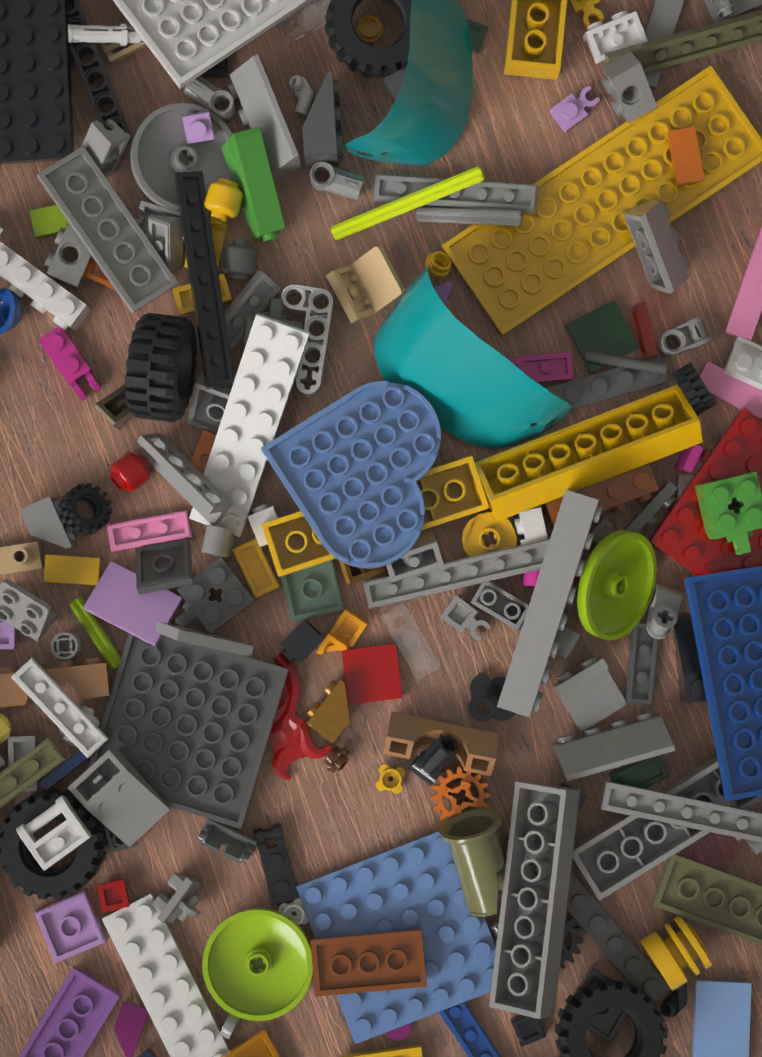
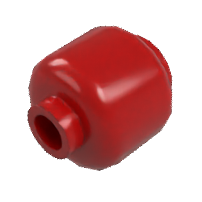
M128 452L111 465L109 477L121 492L124 490L134 492L149 481L150 472L148 469L151 465L144 455L140 454L137 456L132 452Z

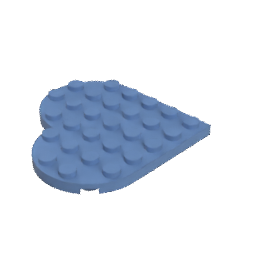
M375 381L354 389L261 447V451L324 548L336 559L347 565L371 569L394 563L407 554L416 543L422 530L425 513L423 497L416 482L428 473L436 460L440 447L441 430L435 410L429 401L417 390L407 385L404 386L388 381Z

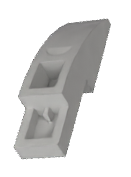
M483 582L471 601L473 605L521 632L529 607L525 602L490 582ZM567 627L563 631L558 630L555 639H559L560 644L556 654L568 659L581 635Z

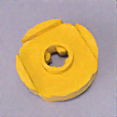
M492 512L478 514L469 520L462 533L463 550L468 557L516 547L517 543L516 533L511 522L507 518L497 522ZM489 531L493 532V538L497 540L496 544H490L489 547L484 546L485 541L481 539L482 535H488Z

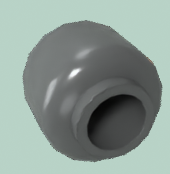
M233 240L232 245H226L222 249L221 270L227 273V278L249 280V276L256 273L257 250L254 247H249V241Z

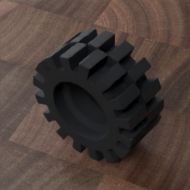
M691 362L672 373V376L697 416L716 405L715 400Z
M82 483L73 487L61 498L63 500L58 505V507H61L58 511V516L63 515L64 518L60 522L62 525L67 522L68 527L66 529L68 531L74 529V535L78 536L81 533L82 536L92 535L110 521L111 517L109 515L112 513V508H108V506L112 503L110 499L105 501L104 497L108 494L105 491L100 494L99 490L101 488L99 486L92 488L91 483H87L85 486ZM84 500L92 506L94 511L92 519H85L78 513L76 508L78 501Z

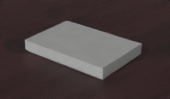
M157 621L155 626L157 633L177 641L244 656L252 655L254 646L230 637L210 634L209 632Z

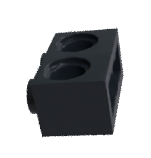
M304 619L281 643L284 647L281 652L292 663L296 660L302 663L325 637L307 619Z

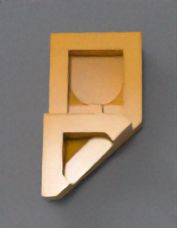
M346 607L316 653L320 655L325 652L343 651L353 647L369 622Z

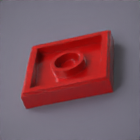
M396 643L342 651L348 705L402 698Z

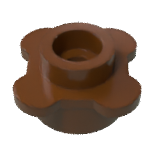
M339 746L334 747L324 760V763L328 766L327 770L332 773L336 770L341 771L349 761L347 756L350 751L344 748L341 749Z

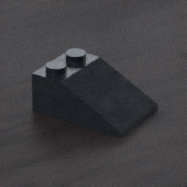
M677 619L673 627L680 700L685 703L707 701L692 619Z

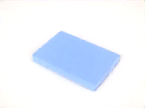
M695 979L692 1057H749L752 987L750 981Z

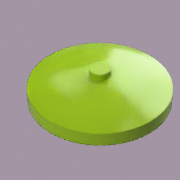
M628 530L615 531L602 539L587 559L579 581L577 608L583 627L591 635L604 640L622 638L637 626L648 609L656 584L657 563L653 547L646 537Z
M254 907L235 912L225 918L215 928L206 944L202 961L205 984L213 999L224 1010L236 1017L250 1021H266L278 1018L291 1011L302 1000L309 988L313 975L310 941L299 924L277 910Z

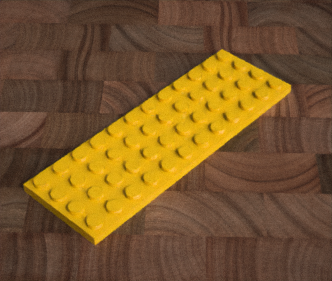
M711 65L656 101L657 108L629 123L625 122L532 184L538 185L536 214L523 213L521 225L473 224L441 246L501 336H504L635 248L623 216L624 212L649 200H658L667 206L670 214L668 219L670 224L762 162L761 137ZM695 126L705 180L699 183L676 186L667 132Z

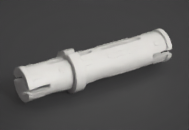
M120 23V26L68 24L69 43H120L121 46H127V43L145 44L136 30L125 23Z

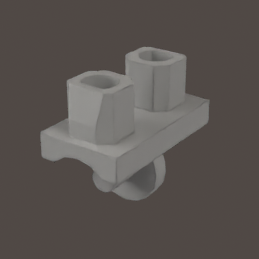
M175 872L168 881V885L176 891L173 897L170 898L166 894L161 893L152 903L153 907L160 914L157 918L162 923L167 921L172 924L177 919L185 922L189 915L197 918L200 911L195 906L200 901V898L195 894L203 883L197 878H189Z

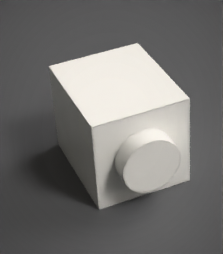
M267 504L252 509L253 514L247 516L259 547L268 545L261 524L279 518L275 507L268 508Z

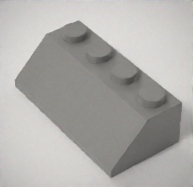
M258 54L254 55L230 74L232 84L228 85L233 100L239 99L242 109H239L238 113L243 125L249 124L250 129L258 126L260 128L274 181L302 169L299 154Z
M652 711L637 715L638 720L627 723L626 719L611 722V727L601 730L600 726L584 730L585 735L574 738L573 734H568L557 738L558 743L552 745L561 776L566 781H571L675 751L662 716L658 714L653 715Z

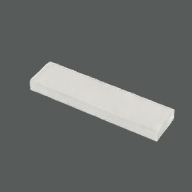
M33 657L11 676L87 758L109 739Z

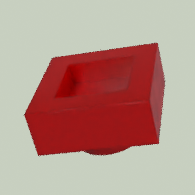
M125 878L97 885L102 913L130 907L131 902Z

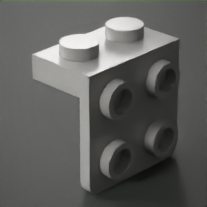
M4 579L0 584V620L7 622L20 630L25 636H29L38 642L53 624L57 614L51 611V606L9 579Z
M592 656L580 663V669L573 673L569 670L556 678L558 682L552 685L575 724L582 731L626 705V700L607 670L609 667L604 659L600 657L595 659Z

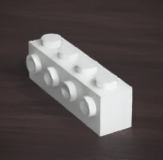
M0 241V281L2 278L11 284L8 289L22 298L25 294L33 301L30 305L42 314L47 310L55 317L52 321L64 330L69 326L76 332L92 310Z

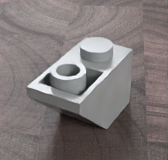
M49 496L20 509L30 535L66 549L76 548L74 541L77 540V536L74 535V529L68 531L66 529L68 527L67 524L64 523L62 525L60 522L63 519V515L58 516V511L61 509V507H58L60 500L56 501L54 497Z

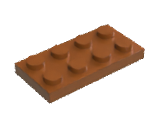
M422 928L311 938L310 940L315 997L427 987Z

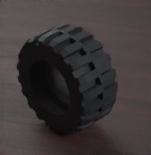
M330 0L325 16V33L328 34L330 49H334L337 54L336 58L340 63L344 62L348 65L347 69L352 72L356 70L362 73V76L370 77L373 75L377 76V78H384L407 67L410 49L412 0H388L401 13L403 29L399 39L394 44L380 49L364 44L357 37L353 29V13L356 7L364 0Z
M156 313L145 314L139 318L135 325L128 349L129 354L125 375L127 406L130 413L137 418L176 422L185 415L186 409L189 406V399L192 395L197 354L195 327L186 317Z
M50 789L46 792L41 791L33 794L14 806L8 812V817L0 825L2 829L0 833V860L4 864L0 868L4 876L6 874L11 876L12 880L9 882L15 888L21 886L23 894L28 896L36 894L38 899L46 900L49 897H53L55 900L61 899L67 894H74L97 874L107 853L105 846L108 844L106 835H104V824L92 815L73 793L68 790L60 792L59 789ZM63 795L70 802L72 809L92 837L77 847V853L69 865L60 869L48 868L44 871L19 837L16 828L23 823L28 824L53 806L55 800ZM62 813L55 817V819L62 822L67 820Z
M598 979L591 981V984L587 986L583 984L577 988V993L574 995L570 994L566 998V1006L564 1009L560 1008L557 1015L560 1017L559 1024H555V1033L558 1034L556 1045L562 1057H595L587 1047L586 1032L591 1019L598 1012L606 1008L620 1009L633 1021L635 1029L634 1042L624 1057H660L661 1054L665 1055L667 1046L663 1045V1038H667V1029L662 1026V1022L665 1021L662 1013L657 1011V1004L652 998L646 996L645 992L628 983L615 979L603 981Z

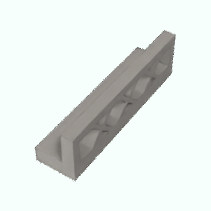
M161 433L141 435L137 442L144 448L142 455L212 526L219 525L233 504Z

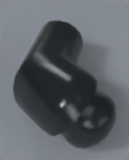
M685 983L674 990L663 1001L660 1010L664 1016L674 1017L687 1005V984Z

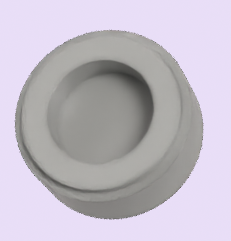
M229 1014L221 1029V1036L230 1040L241 1018Z

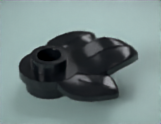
M481 672L472 680L470 684L472 699L468 705L472 718L481 722L491 718L504 721L516 714L497 707L506 677H498L489 682L486 675ZM481 702L487 705V709L483 713L477 711V705Z

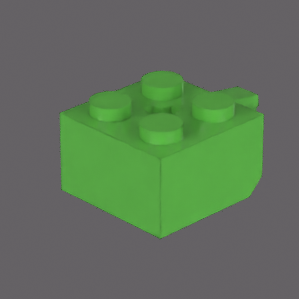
M757 472L743 473L694 485L708 538L719 539L726 537L727 542H733L737 555L751 552L748 537L753 536L752 530L762 528V493ZM735 502L733 510H729L728 504Z

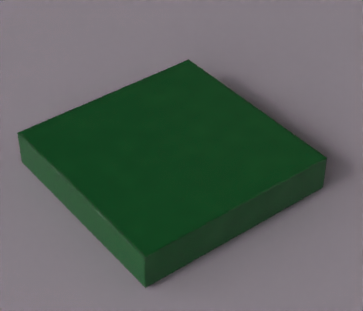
M615 300L565 325L589 374L606 366V364L584 361L586 350L626 356L639 349Z

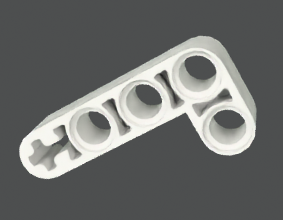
M289 285L283 290L281 295L285 309L294 314L306 315L305 331L309 332L310 327L314 324H321L325 328L324 333L320 336H313L310 333L298 369V376L296 377V385L299 392L303 396L313 397L320 392L334 308L331 293L325 289ZM292 293H298L302 296L299 304L290 305L287 302L288 296ZM319 297H324L329 301V304L324 309H317L314 306V301ZM311 350H316L321 355L316 363H309L305 359L306 354ZM304 367L309 370H319L318 373L312 372V380L316 385H312L310 390H306L305 385L302 384V381L305 382L308 379V370H303Z

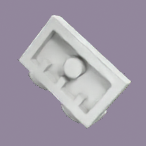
M627 10L613 15L611 17L613 21L606 24L598 21L587 27L588 31L585 32L582 38L584 42H588L596 64L605 61V53L648 41L636 11L628 14Z

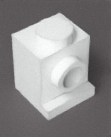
M541 507L531 508L518 513V518L514 519L517 535L522 534L523 540L518 541L519 546L548 539Z

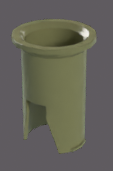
M487 807L467 809L461 811L460 814H453L444 820L439 827L440 837L444 841L449 842L467 910L471 915L477 917L497 914L498 891H503L506 866L498 828L502 824L501 814L497 810Z

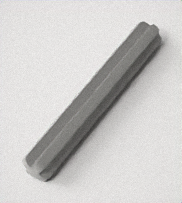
M420 206L417 208L416 218L419 222L519 226L523 221V213L521 210Z

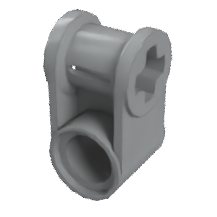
M699 316L660 336L656 344L659 354L669 358L712 342V338L707 336L702 324L703 317ZM667 337H671L676 341L677 347L675 350L667 347L665 342Z
M206 525L201 553L230 558L234 543V533L227 528Z
M661 584L655 585L646 623L647 633L651 637L664 639L669 635L671 628L677 622L684 595L683 591Z

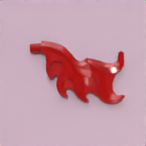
M281 652L274 658V661L279 666L289 668L290 670L268 743L272 745L274 751L272 760L274 772L282 779L291 780L287 769L293 761L304 757L322 758L333 749V746L316 747L312 742L305 719L297 715L296 708L301 692V681L294 664L290 663Z

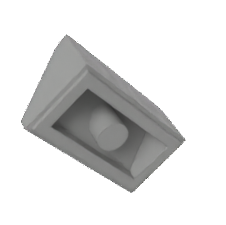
M148 216L149 241L170 272L174 273L183 267L181 219L171 216Z

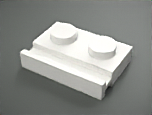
M738 336L734 341L733 349L730 352L723 373L762 390V346Z

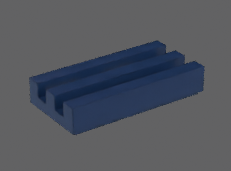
M79 750L42 779L40 784L45 790L52 788L91 756L87 758Z

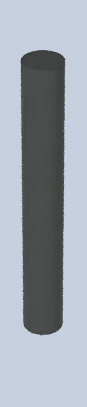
M586 350L584 359L587 362L666 374L668 363Z

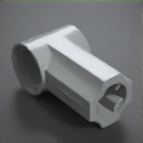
M201 76L186 84L183 91L184 95L213 112L224 123L230 122L235 118L237 108L229 92L220 90ZM223 102L230 104L226 110H217L218 105Z
M321 161L312 166L309 181L313 189L317 191H328L357 201L364 177L334 168L329 163ZM319 171H324L329 175V180L319 182L315 179L314 175Z

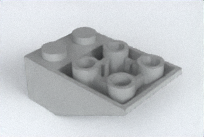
M117 748L109 749L68 787L80 803L128 847H131L171 810Z

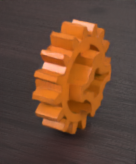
M460 765L457 766L454 773L447 768V776L443 777L440 775L438 777L440 784H432V788L437 791V794L430 795L431 800L438 801L433 806L434 811L442 810L439 815L441 820L446 816L450 817L456 813L460 814L462 809L468 806L489 808V804L484 801V798L490 797V792L483 791L488 786L487 782H479L481 774L477 773L473 776L471 775L472 772H462ZM460 778L459 783L453 786L446 785L451 780ZM471 781L476 785L479 797L471 794L469 790ZM461 789L464 790L465 796L469 799H461L460 802H456V797L452 793H459ZM442 795L450 799V810L444 806Z

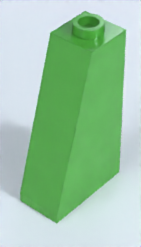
M258 126L234 133L222 146L221 150L232 181L239 184V189L243 192L241 207L254 241L263 239L264 243L279 238L278 234L285 229V224L260 128Z

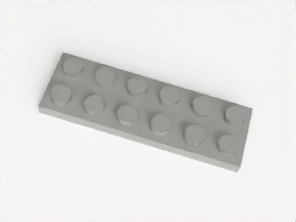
M84 146L37 174L41 184L132 314L178 285L173 274Z

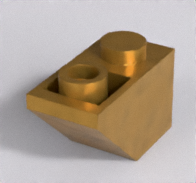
M342 678L338 683L333 680L323 692L327 697L320 705L316 702L306 714L310 717L307 724L331 743L335 742L350 722L346 683Z

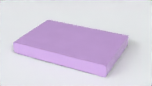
M111 561L83 608L85 611L156 647L163 636L155 631L156 622L160 621L170 624L183 598L167 589L139 595L136 573Z

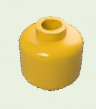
M219 178L218 182L210 184L204 205L211 212V218L226 222L227 218H235L238 215L243 199V192L239 189V184Z

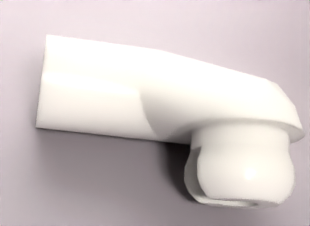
M294 75L289 81L290 87L299 99L294 113L307 117L314 98V91L304 77Z

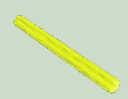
M478 166L340 222L331 226V233L335 240H340L482 182L484 180L482 169Z

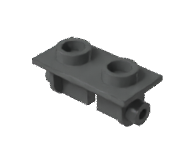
M210 819L206 820L197 840L201 841V845L216 852H219L222 845L226 846L224 856L238 863L242 861L246 864L257 843L256 840L250 838L247 834L240 833L223 823Z

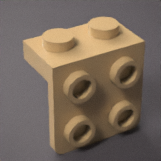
M381 246L373 247L351 265L332 270L326 275L351 323L372 317L404 294V287Z

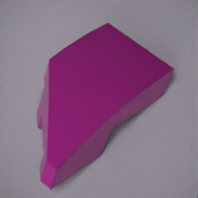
M123 1001L114 1026V1032L125 1057H134L149 1013L147 1009Z

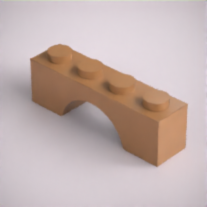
M101 657L84 659V665L73 666V660L56 662V668H46L45 663L39 664L53 680H61L72 685L79 693L81 699L110 696L107 662L101 663ZM17 666L0 668V708L28 704L30 697L11 678L18 671Z
M391 712L383 754L411 759L419 750L429 748L440 735H450L456 740L459 751L455 756L461 762L464 771L487 776L492 775L497 757L498 733L405 713Z

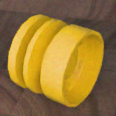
M679 915L673 919L679 929L676 933L666 923L664 927L668 938L665 940L655 931L640 940L643 948L672 992L688 982L683 971L687 966L697 976L701 973L694 963L699 959L706 970L712 966L705 945L692 926L687 924Z

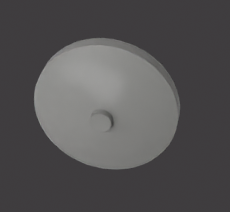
M174 103L163 106L152 112L137 129L131 144V168L140 189L156 205L179 212L174 179L176 172L203 171L206 195L210 184L218 182L219 178L232 181L221 148L233 134L228 126L210 110L214 132L213 140L187 144L182 114L208 110L189 103Z

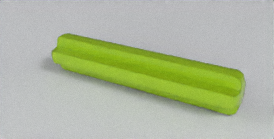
M82 597L74 599L69 604L70 608L110 669H117L121 655L96 617L84 610L85 600Z

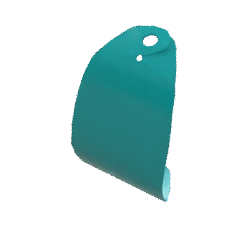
M412 0L410 49L406 76L400 93L387 116L373 131L343 145L348 152L355 156L378 162L422 166L431 164L444 156L458 141L469 119L473 94L471 31L466 14L457 0ZM358 151L366 152V153H369V154H371V155H366V154L360 153V152H358Z
M431 262L404 291L402 297L376 332L374 356L384 381L407 385L417 390L432 405L441 429L467 443L486 449H499L517 445L535 438L557 425L569 413L572 405L531 379L514 363L474 334L450 312L432 286L428 271L431 269ZM555 418H557L554 422H552L551 424L547 425L550 421H552V420H554Z

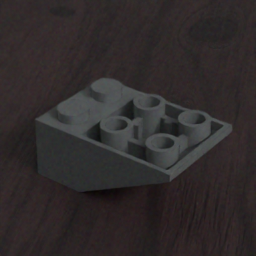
M332 71L327 72L302 127L306 169L312 168L314 164L321 161L329 163L332 167H339L338 158H343L342 134L336 133V131H342L340 107H335V105L340 104L338 80H333Z

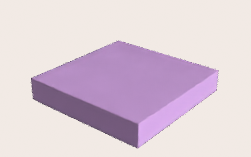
M87 889L34 912L54 963L107 941Z

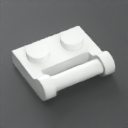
M63 795L55 800L53 806L28 824L23 823L16 828L19 837L44 871L92 837L72 809L70 802ZM62 813L67 820L38 841L35 840L33 837L34 832Z

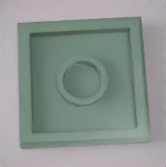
M333 560L281 577L291 622L344 610Z

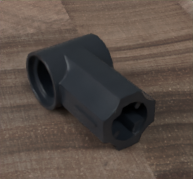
M440 735L426 751L423 750L416 757L409 770L431 786L441 775L445 766L459 751L456 740L450 735Z

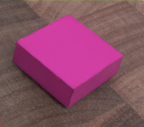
M695 445L682 450L674 468L680 472H693L703 448Z

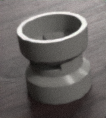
M74 632L59 633L51 641L52 653L59 659L75 658L81 653L83 648L82 639Z

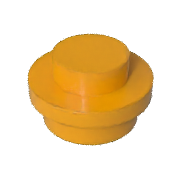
M367 15L358 21L356 33L360 40L366 43H374L381 38L383 25L377 17Z

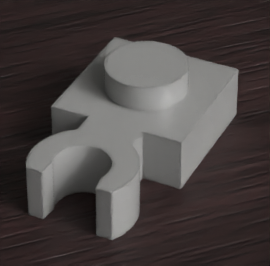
M455 595L440 616L441 619L460 633H463L467 627L470 630L471 636L478 641H481L482 638L476 634V628L479 625H483L486 629H490V625L486 621L474 619L478 611L457 595Z

